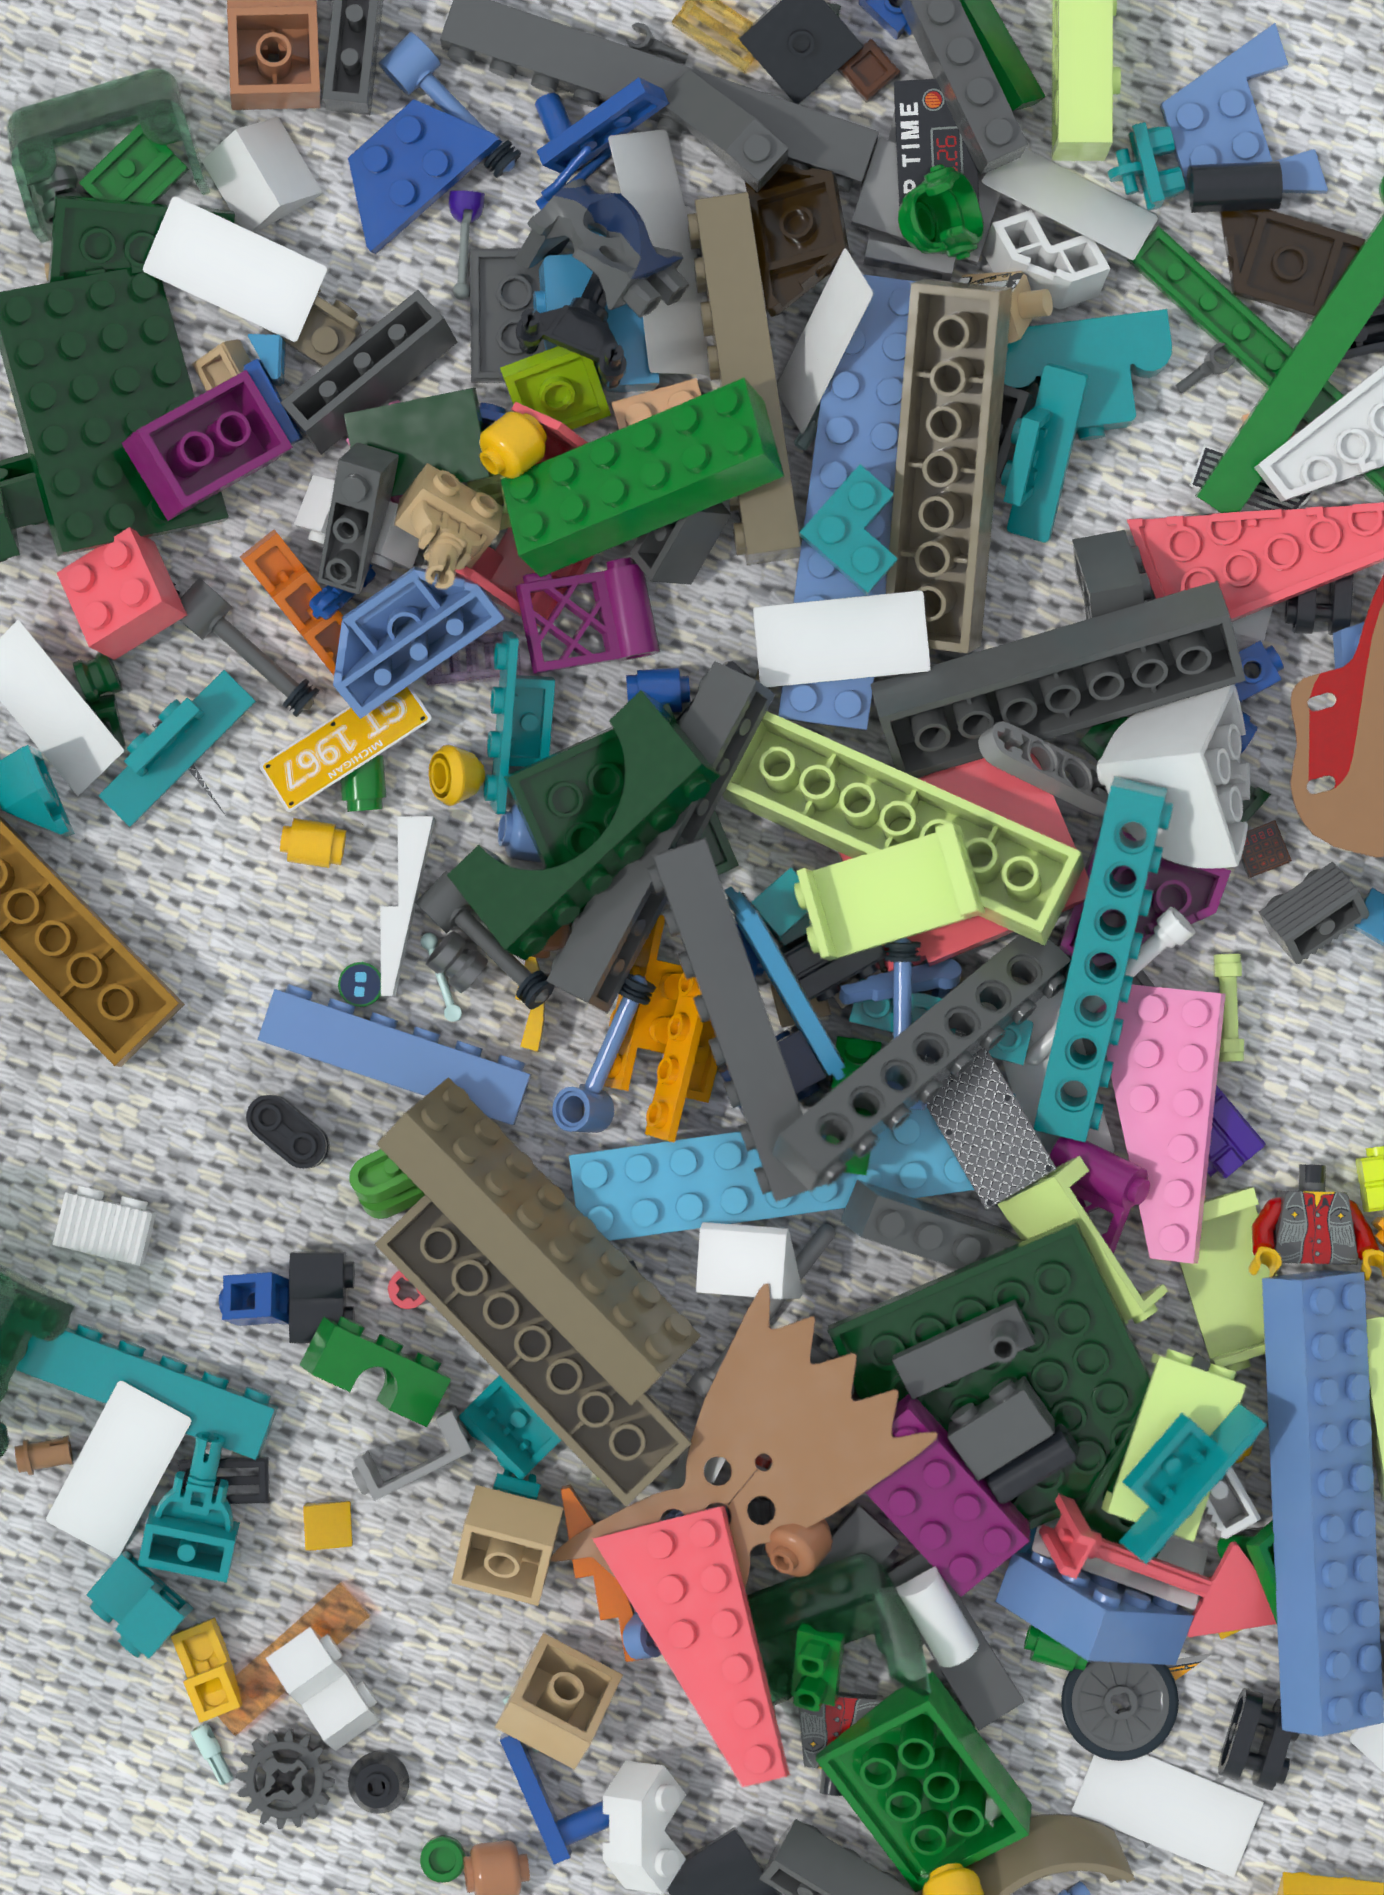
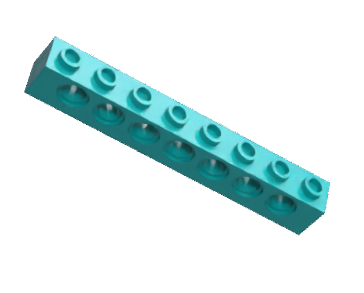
M1115 776L1112 781L1033 1129L1035 1131L1086 1142L1089 1129H1099L1104 1104L1096 1103L1099 1086L1108 1088L1114 1062L1106 1060L1109 1044L1118 1046L1124 1019L1115 1018L1119 1001L1128 1003L1134 978L1133 976L1125 975L1129 959L1138 960L1143 939L1142 933L1135 932L1139 915L1148 917L1153 896V890L1145 889L1149 872L1158 873L1164 848L1155 845L1159 829L1168 830L1173 809V803L1165 802L1168 788ZM1128 822H1137L1145 828L1147 836L1140 841H1131L1124 836L1122 826ZM1118 866H1128L1135 872L1137 879L1131 884L1118 883L1112 875V870ZM1116 909L1125 915L1127 922L1121 927H1111L1104 922L1102 914L1106 910ZM1106 952L1115 958L1117 965L1111 970H1101L1095 966L1092 957L1097 953ZM1090 995L1099 996L1105 1001L1107 1008L1100 1013L1090 1012L1085 1008L1083 999ZM1080 1038H1087L1096 1045L1097 1051L1091 1055H1082L1075 1050L1073 1042ZM1069 1081H1078L1085 1086L1087 1094L1082 1097H1072L1066 1093L1063 1085Z

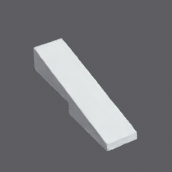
M434 816L397 817L398 906H380L382 997L396 996L416 908L415 902L418 899L436 819Z

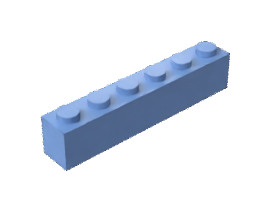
M290 984L287 985L285 992L274 989L257 1040L424 1096L449 1077L468 1094L469 1098L487 1117L515 1125L531 1078V1074L522 1072L525 1065L524 1062L499 1055L498 1061L495 1063L480 1058L482 1048L457 1040L455 1049L438 1044L440 1034L415 1026L411 1035L395 1029L398 1020L372 1012L369 1021L353 1015L356 1006L330 998L328 1006H324L311 1001L313 992Z

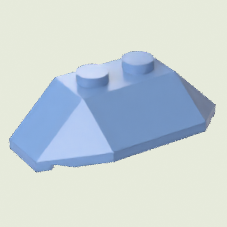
M414 566L342 617L333 686L360 719L505 619L503 613L482 587L468 579L455 576L454 583L449 588L439 589L435 587L437 574L435 581L429 584L425 578L427 569Z

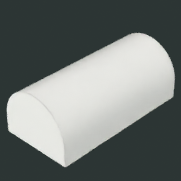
M936 1566L896 1587L898 1595L941 1667L959 1665L968 1660L979 1647L977 1637Z

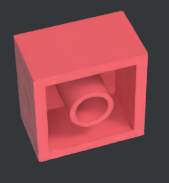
M130 527L114 536V542L95 548L57 572L88 646L113 660H116L187 616L155 542L147 537H141L136 530Z

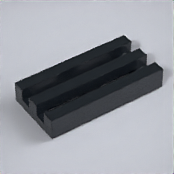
M259 1457L256 1460L252 1458H220L218 1468L259 1467V1475L217 1476L215 1486H219L221 1479L228 1481L229 1486L259 1485V1493L227 1494L226 1499L229 1504L270 1502L269 1457ZM192 1459L178 1460V1472H185L183 1490H186L188 1469L191 1468Z

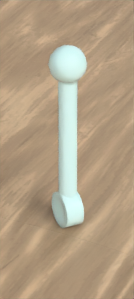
M430 932L423 934L420 940L422 947L428 950L429 956L438 944V938ZM435 973L446 1005L444 1016L448 1021L456 1022L461 1018L462 1010L458 1005L454 1004L445 973Z

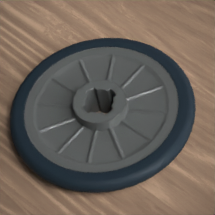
M1088 1661L1084 1671L1074 1668L1072 1672L1068 1673L1061 1695L1063 1718L1073 1738L1090 1753L1114 1761L1137 1759L1152 1752L1161 1745L1175 1724L1179 1706L1175 1680L1168 1667L1162 1664ZM1123 1692L1127 1693L1126 1696L1129 1702L1127 1709L1124 1707L1114 1711L1111 1697Z

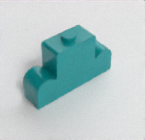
M1167 309L1028 326L1020 340L1008 343L1004 385L1025 392L1032 387L1033 383H1037L1039 388L1043 369L1048 363L1086 373L1089 379L1076 430L1078 439L1080 441L1100 439L1105 437L1104 430L1127 428L1136 417L1131 372L1140 378L1157 376L1164 370L1172 355Z

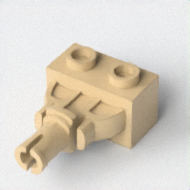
M427 463L399 499L394 525L418 538L419 548L424 550L428 544V549L424 553V559L429 561L425 578L429 584H432L437 574L435 587L446 589L454 583L455 569L460 570L465 566L471 569L499 534L503 507L497 504L489 495L478 493L459 482L453 474L444 470L440 471Z

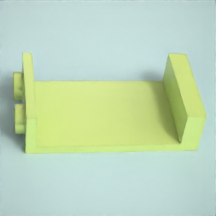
M951 822L935 827L936 833L813 871L807 868L796 870L799 882L794 884V890L800 908L808 910L812 926L807 927L806 932L812 951L814 953L820 952L821 958L831 961L985 914L961 827Z
M1080 1156L1057 1166L1056 1170L997 1204L1018 1237L1023 1241L1076 1219L1125 1324L1127 1325L1130 1319L1135 1324H1138L1158 1310L1155 1303L1168 1292L1165 1285L1162 1284L1142 1294L1138 1293L1069 1188L1089 1171Z
M1246 1187L1204 1200L1198 1263L1179 1262L1210 1363L1235 1372L1251 1367L1249 1359L1265 1354L1262 1278L1269 1277L1270 1270L1266 1265L1261 1264L1257 1274L1252 1275L1248 1269L1255 1256L1252 1251V1224L1258 1216L1256 1205H1259L1254 1187Z
M1171 1349L1167 1350L1165 1357L1153 1353L1150 1362L1156 1365L1113 1493L1106 1492L1101 1507L1104 1511L1134 1522L1142 1516L1149 1506L1125 1486L1122 1481L1181 1413L1189 1417L1210 1437L1235 1406L1241 1402L1246 1385L1234 1381L1237 1372L1212 1363L1207 1372L1191 1366L1194 1357ZM1210 1492L1198 1504L1194 1513L1180 1525L1173 1535L1194 1542Z

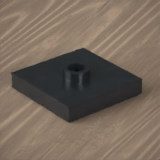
M779 0L738 36L740 42L796 104L801 103L864 47L825 0Z

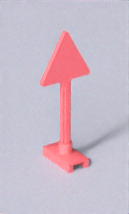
M1058 1494L1055 1499V1503L1062 1514L1055 1528L1042 1524L1039 1530V1534L1055 1565L1063 1575L1076 1579L1086 1559L1096 1557L1201 1596L1196 1609L1192 1613L1194 1618L1187 1634L1188 1637L1276 1624L1254 1565L1235 1541L1229 1544L1214 1574L1211 1577H1206L1155 1557L1146 1565L1126 1547L1103 1539L1100 1533L1092 1531L1075 1500Z

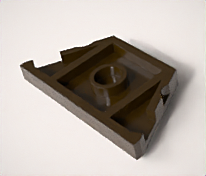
M783 164L759 192L755 191L745 182L746 192L749 194L766 310L771 317L779 315L834 270L845 248L850 254L837 179L832 171L815 168L802 170L795 165Z
M1270 209L1219 212L1233 294L1310 319L1315 317L1366 240Z

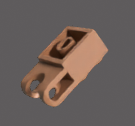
M227 0L231 110L320 108L317 0ZM278 54L280 61L269 62L268 55Z

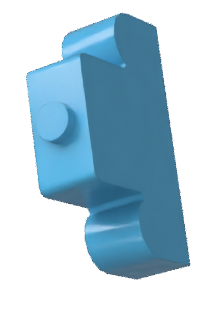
M590 230L593 233L603 236L602 234L596 231ZM573 254L546 256L539 267L540 291H534L533 294L534 313L536 310L539 313L562 308L565 305L570 306L573 298H581L593 271L585 266L584 263L572 257ZM627 304L613 310L608 309L606 306L605 310L609 316L607 319L609 328L617 344L621 345L624 350L623 355L626 359L627 367L620 384L616 388L610 389L609 382L606 387L602 384V376L598 370L599 363L595 361L594 366L602 388L608 392L615 393L654 390L659 384V373H651L649 371L643 317L639 318ZM544 340L546 350L558 346Z

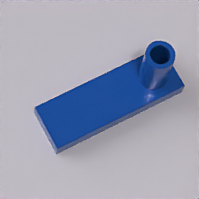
M638 77L573 125L557 93H548L541 96L535 102V108L550 141L537 150L542 165L561 174L583 147L588 145L592 148V151L583 161L582 165H584L610 146L609 136L629 133L668 105L669 102L662 88Z
M506 1733L501 1734L500 1742L554 1865L571 1858L572 1850L569 1845L609 1828V1815L603 1814V1801L558 1820L525 1743Z

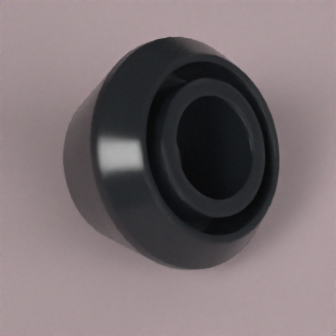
M372 1752L362 1756L353 1765L348 1778V1788L354 1802L363 1810L375 1814L387 1813L396 1809L406 1798L410 1783L405 1765L396 1756L386 1752ZM369 1783L372 1784L373 1791L369 1789Z

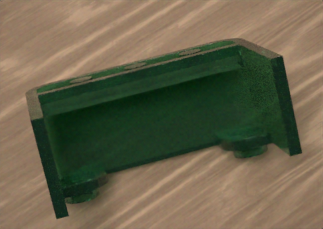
M163 69L146 70L22 107L10 116L7 123V135L12 167L31 230L41 243L50 240L33 185L46 181L55 172L57 167L55 147L139 122L145 136L153 143L168 145L183 140L193 177L201 194L211 193L181 91L171 73Z
M855 1554L815 1569L808 1576L794 1577L746 1595L773 1707L793 1697L791 1691L797 1631L801 1623L808 1624L820 1632L829 1631L831 1633L845 1634L844 1644L874 1634L878 1650L886 1656L889 1677L922 1696L931 1694L920 1631L898 1595V1591L884 1566L869 1555Z

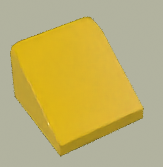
M350 1501L306 1503L303 1506L306 1551L353 1546Z

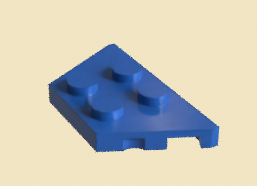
M415 99L407 104L348 157L365 242L370 252L376 254L495 150L503 142L501 138Z

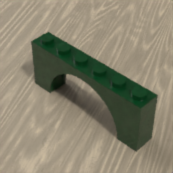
M642 690L609 720L623 749L625 783L619 806L612 821L591 847L562 865L543 870H523L508 866L498 855L478 845L447 874L503 949L524 961L542 951L548 939L563 925L572 922L578 916L580 909L592 897L605 891L611 885L613 878L627 864L638 860L643 855L645 847L660 833L672 828L677 822L678 816L693 802L702 799L710 791L711 785L720 777L718 772L661 703Z

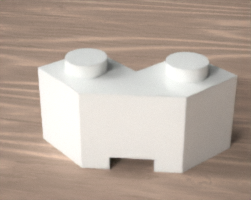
M1032 210L992 223L982 249L993 273L1022 271L1027 276L1031 291L1048 289L1052 297L1053 307L1059 310L1098 297L1110 271V267L1097 243L1084 235L1051 246Z
M313 475L294 525L310 532L309 541L324 546L335 480ZM393 502L389 503L370 564L387 571H392L394 565L412 569L420 549L419 539L394 525L398 504Z
M309 1627L268 1656L266 1660L287 1693L302 1706L323 1741L334 1751H337L380 1720L372 1709V1706L378 1702L365 1682L362 1680L356 1684L338 1660L343 1654L330 1635L326 1634L321 1637Z
M625 1760L603 1795V1814L609 1815V1841L603 1842V1861L625 1889L661 1895L665 1894L686 1860L664 1831L686 1794L663 1765Z

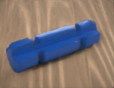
M371 564L363 585L364 588L376 576ZM327 585L310 600L309 606L313 610L312 615L317 619L322 617L328 620L339 608L341 609L357 594Z

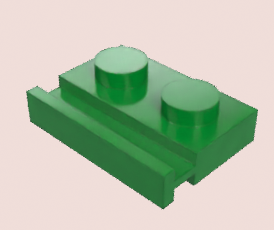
M142 121L79 184L93 198L154 204L189 169Z

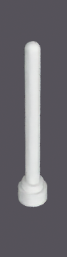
M1170 907L1157 919L1158 925L1153 928L1155 934L1141 945L1138 960H1128L1125 975L1134 977L1167 946L1169 948H1173L1176 944L1182 946L1195 934L1192 925L1178 910ZM1090 995L1083 999V1004L1088 1011L1095 1013L1105 1004V1001L1099 996ZM1057 1023L1027 1050L1025 1061L1029 1065H1038L1050 1054Z

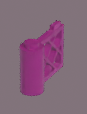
M632 557L606 562L607 570L555 579H552L551 573L542 577L537 573L523 575L524 583L515 587L533 674L610 661L632 660L660 652L645 574L638 564H633ZM592 584L595 603L589 613L569 599L579 585ZM568 587L564 594L556 590ZM544 591L558 602L547 620L534 611L530 593ZM563 607L583 620L573 638L553 625ZM597 613H598L599 621L594 618ZM537 624L542 627L539 633L537 629ZM589 625L602 634L605 652L592 654L578 643ZM547 632H549L567 647L558 660L544 662L540 643ZM572 651H575L577 654L580 655L577 657L568 658Z
M1060 1137L1050 1153V1158L1055 1167L1080 1156L1089 1169L1085 1175L1069 1188L1089 1218V1213L1099 1208L1114 1214L1108 1231L1101 1234L1114 1255L1130 1209L1135 1204L1140 1205L1149 1193L1150 1181L1148 1180L1147 1170L1087 1140L1082 1142ZM1084 1200H1086V1201H1088V1202H1090V1203H1092V1204L1089 1205V1206H1086Z

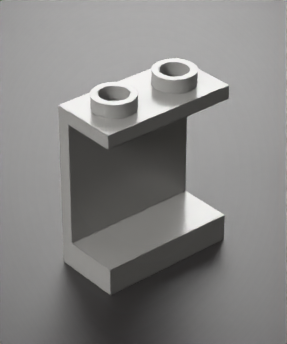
M454 1406L440 1413L435 1419L450 1449L385 1482L369 1451L361 1453L354 1460L357 1467L351 1473L362 1495L370 1492L375 1501L472 1452L476 1444L467 1431L465 1424L459 1419L460 1413L457 1407Z

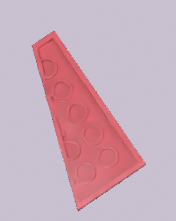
M1384 502L1337 507L1320 506L1306 507V509H1275L1214 513L1212 515L1127 519L1156 599L1218 581L1231 622L1384 561Z
M725 1506L593 1538L594 1543L741 1786L746 1787L790 1776Z

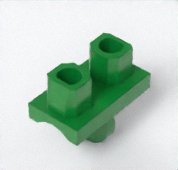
M801 1623L797 1631L791 1695L794 1696L793 1704L796 1707L817 1712L822 1704L835 1706L839 1695L845 1634L831 1633L829 1631L820 1632L808 1624Z

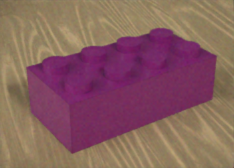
M908 1394L896 1404L892 1436L897 1438L918 1433L936 1432L938 1433L937 1438L916 1457L868 1489L865 1493L933 1567L936 1566L940 1575L962 1597L1030 1542V1522L1011 1501L1000 1504L991 1491L985 1477L979 1481L975 1478L948 1439V1432L917 1398L912 1400Z

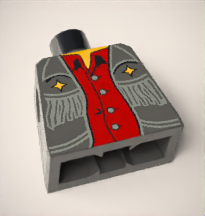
M839 1692L835 1706L822 1704L817 1712L798 1707L804 1767L821 1769V1794L842 1796L815 1760L816 1754L884 1700L883 1695Z

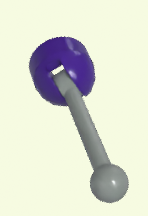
M449 191L450 213L455 220L461 223L458 283L453 287V295L460 300H464L470 295V287L466 283L470 223L477 221L483 213L485 194L481 192Z

